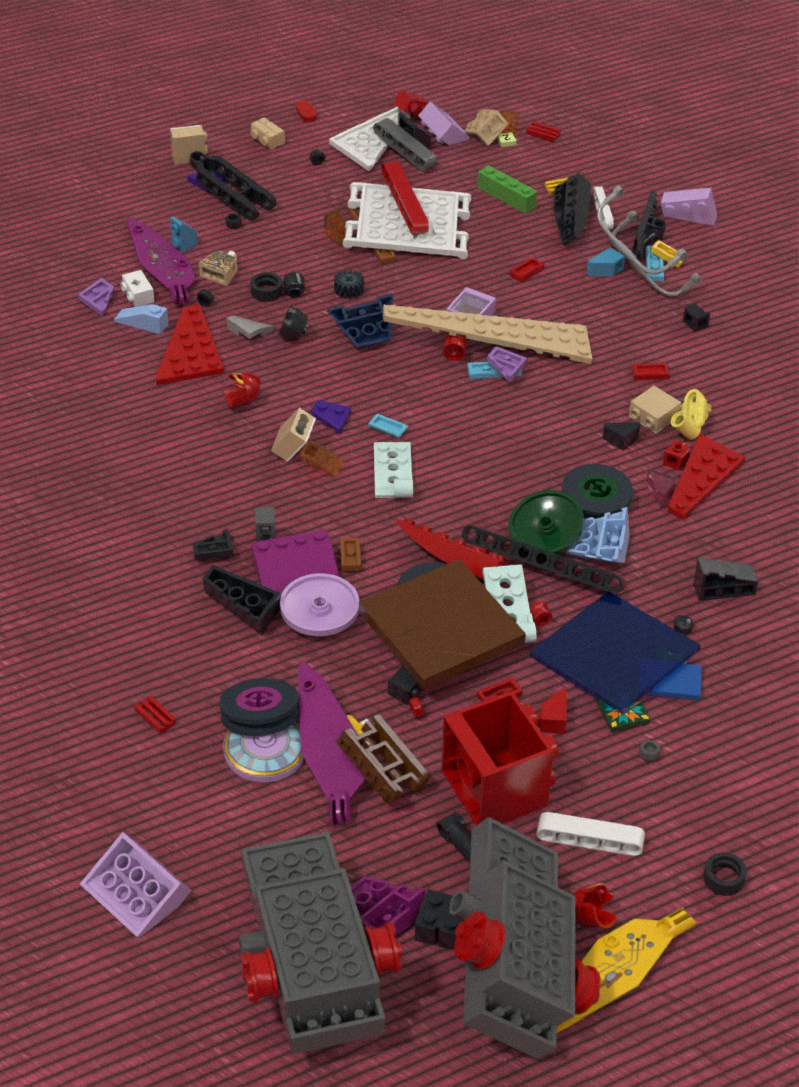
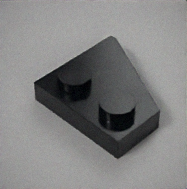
M223 530V535L216 538L211 535L204 540L193 543L195 561L234 556L229 530Z

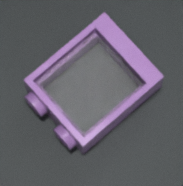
M466 287L448 306L446 311L492 316L496 308V298Z

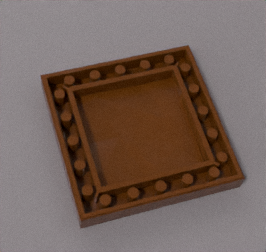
M460 559L359 602L360 615L422 690L525 644L526 633Z

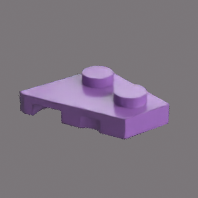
M495 347L487 356V362L509 382L514 379L527 361L526 357L499 347Z

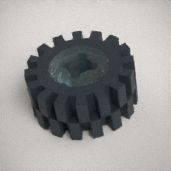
M343 270V273L341 271L338 272L334 277L335 294H339V297L344 296V299H347V297L352 299L353 296L357 298L358 295L361 296L364 292V276L360 272L357 274V271L352 272V270H349V272Z

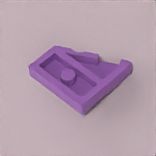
M100 278L80 292L78 299L103 316L114 292V286Z

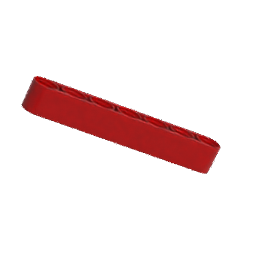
M398 161L382 163L381 172L410 233H427L429 231L428 219Z

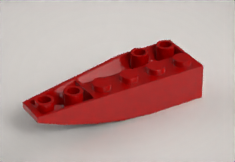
M397 519L396 521L413 540L431 554L448 564L460 559L472 574L484 579L483 568L510 566L511 564L501 554L489 552L488 549L472 545V547L468 546L465 541L455 538V540L450 539L448 534L440 531L437 534L432 532L431 527L423 524L421 527L415 525V521L411 519Z

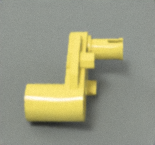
M692 389L686 394L681 410L672 416L671 425L687 439L693 440L700 434L701 427L705 420L708 419L712 406L707 403L704 395L699 390Z

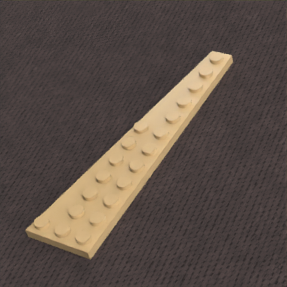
M395 305L383 306V321L412 326L419 329L428 327L433 332L439 333V330L449 332V335L456 336V333L466 335L467 339L520 350H527L529 348L539 354H543V352L553 353L554 357H560V355L570 357L569 360L588 364L592 362L587 328L580 324L535 321Z

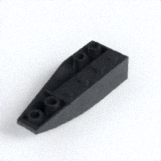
M579 172L574 176H570L562 184H558L554 190L553 211L564 246L578 237L589 213L591 183Z

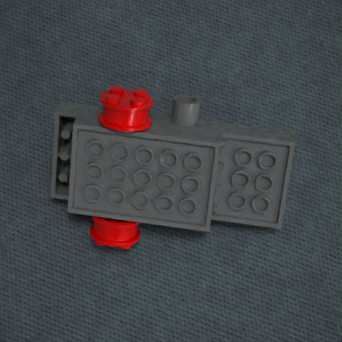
M490 817L486 818L472 829L469 893L459 890L450 901L449 913L464 921L456 928L454 946L455 956L458 960L466 962L463 1025L539 1059L556 1048L557 1026L575 1015L585 1013L592 1005L598 1002L601 984L600 973L595 967L584 966L581 960L575 959V896L558 888V852Z
M324 832L241 849L242 867L259 931L239 935L243 967L241 971L244 983L247 982L248 1001L259 1003L260 998L270 996L278 1000L292 1054L385 1034V1015L379 999L380 981L378 977L382 972L392 970L393 973H399V970H402L400 956H402L401 944L395 941L396 929L394 923L385 922L383 927L371 929L369 926H365L363 929L346 870L339 867L330 833Z

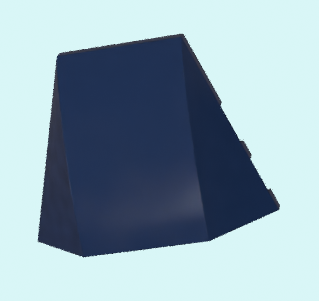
M393 293L379 296L377 301L348 308H344V305L327 309V312L357 349L391 341L392 323L383 321V306L393 305Z

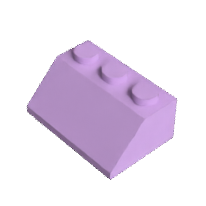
M431 101L418 115L422 119L421 123L427 128L429 127L428 130L434 136L437 135L436 139L442 144L445 142L448 145H453L470 139L467 133L449 114Z

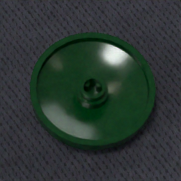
M545 490L527 496L516 505L509 518L508 530L512 539L560 555L572 548L580 539L584 530L585 520L581 506L572 496L561 491ZM525 547L522 552L529 555V550ZM542 554L540 558H547V556Z

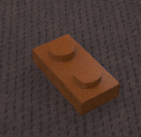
M340 538L342 571H360L359 538Z

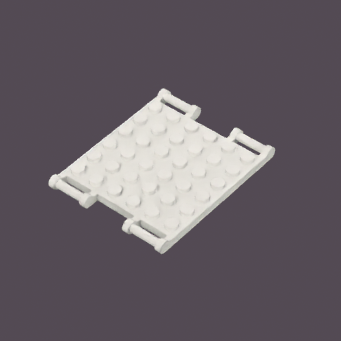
M353 182L350 184L351 195L348 200V207L350 209L360 207L359 221L349 220L345 223L346 235L343 239V246L345 248L358 246L413 253L458 256L460 259H466L468 257L467 241L469 240V234L464 231H456L457 217H461L463 220L470 218L469 203L471 202V195L460 192L412 188L428 219L429 231L427 233L411 234L387 185ZM358 191H362L361 199H357ZM458 200L463 202L462 209H458ZM354 229H358L357 238H352ZM456 239L460 240V248H455Z

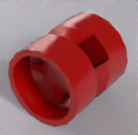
M449 332L446 333L443 354L447 359L458 361L465 356L468 340L466 335L456 333V336L449 335Z

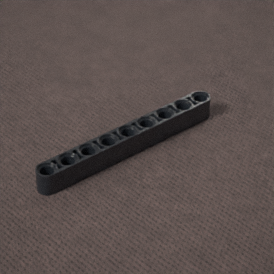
M469 525L462 530V538L468 543L613 593L623 591L626 586L625 579L620 575L484 528ZM472 529L476 532L474 539L469 537V532ZM489 535L494 539L493 544L490 546L486 541ZM507 541L511 543V549L508 552L504 549V544ZM525 547L529 550V555L526 558L522 556V550ZM542 554L547 556V561L544 564H541L539 560ZM560 560H563L565 563L563 570H559L557 567V563ZM578 566H581L583 569V574L580 577L575 574V569ZM596 572L601 575V580L598 583L593 580V575ZM615 578L620 583L617 589H613L611 586V582Z

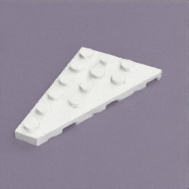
M398 107L393 108L329 138V144L370 171L389 146L375 134L373 125L385 118L391 119L398 125V113L401 112L408 118H410V113H406Z

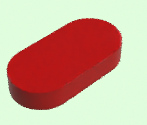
M299 101L296 103V111L302 120L313 122L317 119V112L310 102Z

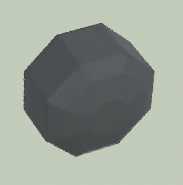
M645 740L640 744V757L646 761H655L660 756V745L653 740Z

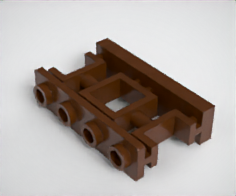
M379 714L373 716L371 721L365 722L361 728L363 734L357 736L351 728L342 731L336 741L337 745L387 805L391 804L394 799H399L403 793L401 786L407 784L413 792H418L424 788L431 775ZM381 753L390 765L383 767L374 755ZM399 770L404 776L401 777L397 771ZM387 775H389L393 779V781H390Z

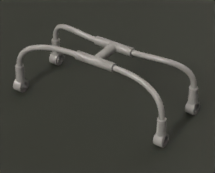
M616 186L613 189V193L604 199V202L597 211L598 221L610 237L614 248L625 256V260L639 275H642L652 287L663 295L670 297L678 296L688 291L694 285H699L702 282V278L697 273L693 274L690 281L677 292H667L650 279L646 273L660 274L672 268L679 261L686 260L688 253L684 249L678 250L676 256L667 262L666 266L658 270H650L636 259V256L615 237L620 229L639 219V215L635 211L629 212L627 218L612 233L609 231L602 220L601 212L606 204L624 195V189L621 186Z

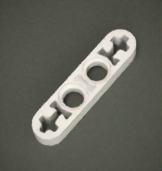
M602 186L593 187V199L598 211L599 206L606 198ZM606 204L602 209L601 216L604 224L610 230L613 229V217L609 205Z

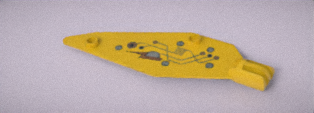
M682 907L661 920L633 919L598 939L584 957L582 963L584 966H593L599 971L601 978L600 998L585 1013L575 1015L557 1026L556 1034L638 987L672 939L694 927L696 921Z

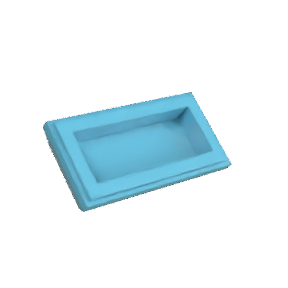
M376 414L368 423V426L372 429L398 439L408 428V425L380 414Z

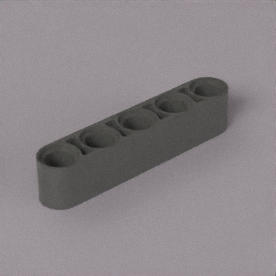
M385 118L373 125V130L379 138L421 171H426L437 165L436 155L391 119Z

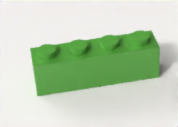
M489 165L478 172L477 188L525 214L536 207V190Z

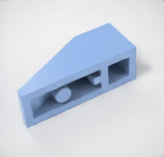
M149 304L122 309L115 317L114 322L161 335L168 326L167 308Z

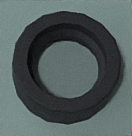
M271 272L258 273L253 276L250 281L252 297L262 302L278 299L282 295V279L280 276ZM263 285H271V286H274L273 288H269V289L259 288L260 286H263Z
M727 852L714 854L706 861L703 874L704 883L715 894L722 896L734 895L744 886L747 874L746 865L734 854ZM718 867L730 868L738 875V878L733 881H723L715 877L712 870Z

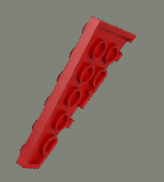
M699 434L669 503L667 512L684 520L744 463L745 456Z

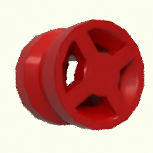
M536 602L529 608L536 626H545L551 622L553 616L545 602Z

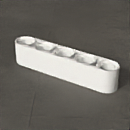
M545 812L539 818L537 837L547 842L637 856L643 851L645 832L636 826Z

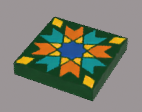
M635 689L597 698L596 703L611 733L650 724V717Z

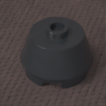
M290 306L278 335L283 336L284 339L299 340L301 334L305 335L308 328L306 324L308 316L298 307Z

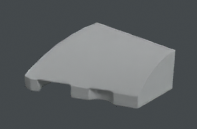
M238 316L227 317V329L237 336L243 334L251 339L260 334L264 337L275 330L273 325Z

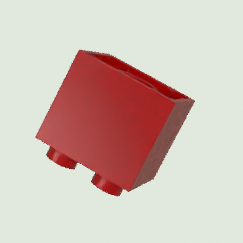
M513 691L447 714L443 719L441 772L476 826L488 817L502 824L548 806L550 786L556 783L552 764L553 759L559 756L557 743L551 734L543 735L537 727L538 720L533 707L530 704L522 705Z

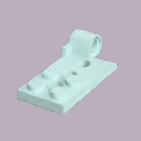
M374 442L375 498H413L410 442Z
M522 564L483 568L485 588L505 611L515 618L516 623L526 633L525 643L536 642V627L529 609ZM507 582L510 584V587L504 589L500 586V583ZM509 599L513 602V605L506 606L503 604V600Z

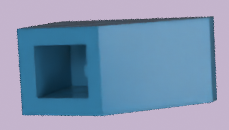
M174 216L171 217L172 245L181 252L198 245L197 231L189 224Z
M610 247L588 261L587 275L613 277L624 270L625 256Z

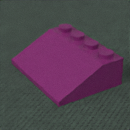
M327 529L251 543L252 561L260 585L277 591L280 595H282L284 589L292 581L305 575L323 573L339 577Z

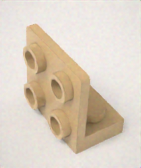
M484 109L477 113V117L474 121L467 124V128L464 131L467 134H476L485 146H489L508 125V122L498 110Z

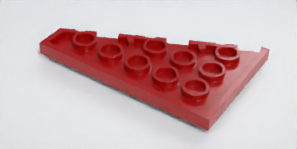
M200 304L183 307L156 376L157 385L224 373V367Z

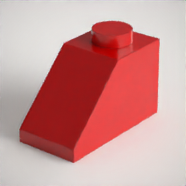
M562 689L544 701L541 706V712L537 711L538 724H540L541 733L565 734L567 689Z

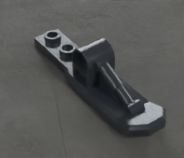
M650 192L636 234L632 253L636 256L637 260L642 258L645 244L652 240H661L664 235L666 222L653 217L658 200L655 199L657 192Z

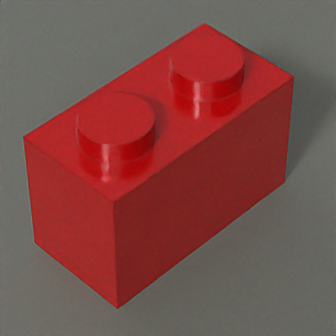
M400 90L393 104L406 113L418 116L429 102L419 95Z

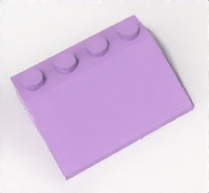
M124 832L121 833L80 883L83 888L138 938L177 909L192 891L136 840Z

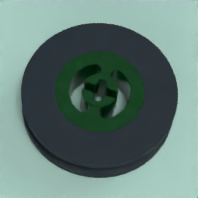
M585 464L572 469L566 474L563 479L561 492L569 494L579 503L584 519L590 517L597 519L604 517L605 513L608 512L610 514L621 512V508L625 507L628 508L629 512L632 503L633 486L629 478L616 468L603 464Z

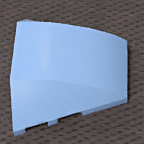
M621 508V512L610 514V512L605 513L604 517L594 519L590 517L584 519V530L580 539L572 548L564 553L591 561L625 563L629 542L628 508Z

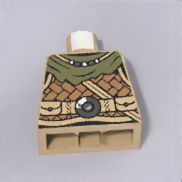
M215 251L199 262L200 277L227 286L237 272L236 253L229 251L226 254L221 251Z

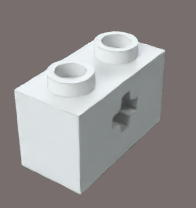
M141 270L122 275L121 289L123 292H126L128 301L132 302L134 307L154 303L153 288Z

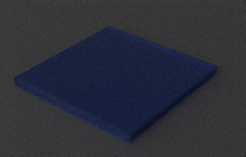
M608 591L530 651V657L622 714L700 651V644Z

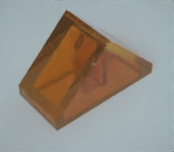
M339 209L324 215V234L337 245L343 244V239L346 235V223Z

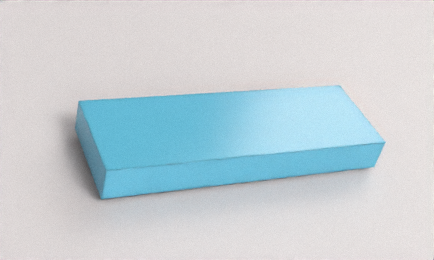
M646 246V268L650 270L663 268V259L650 252L653 246ZM664 272L654 275L646 273L652 281L664 282Z
M488 362L467 363L469 379L503 377ZM522 369L516 376H522Z

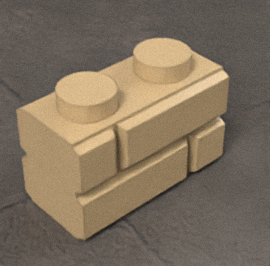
M265 117L251 124L252 138L260 141L263 146H267L272 150L285 143V131Z

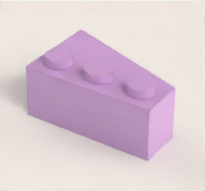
M711 188L664 192L661 200L664 217L715 225L718 214Z

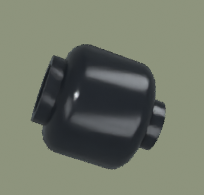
M294 271L286 274L283 278L284 292L290 297H299L305 291L304 276Z

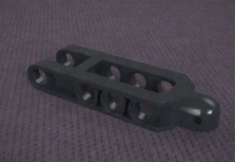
M194 151L190 154L189 163L197 171V183L247 220L252 221L260 215L257 208L250 203V199L265 210H270L276 206V199L269 191L221 156L208 157L199 151ZM211 173L218 174L220 177H222L224 180H226L228 183H230L232 186H234L241 192L239 193L237 191H234L229 186H227V183H223L218 178H216V175Z

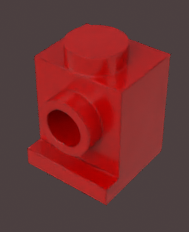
M673 441L664 452L663 465L680 471L689 458L690 447L684 442L678 443ZM674 457V458H677L678 460H677V461H674V460H671V458Z

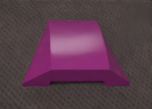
M365 876L351 886L363 929L365 926H369L371 929L383 927L385 922L394 923L396 936L415 922L426 894L423 888L412 890L408 889L407 885L404 884L393 886L389 885L388 881Z

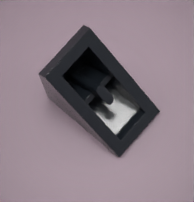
M640 422L604 423L602 437L617 448L625 450L639 438Z

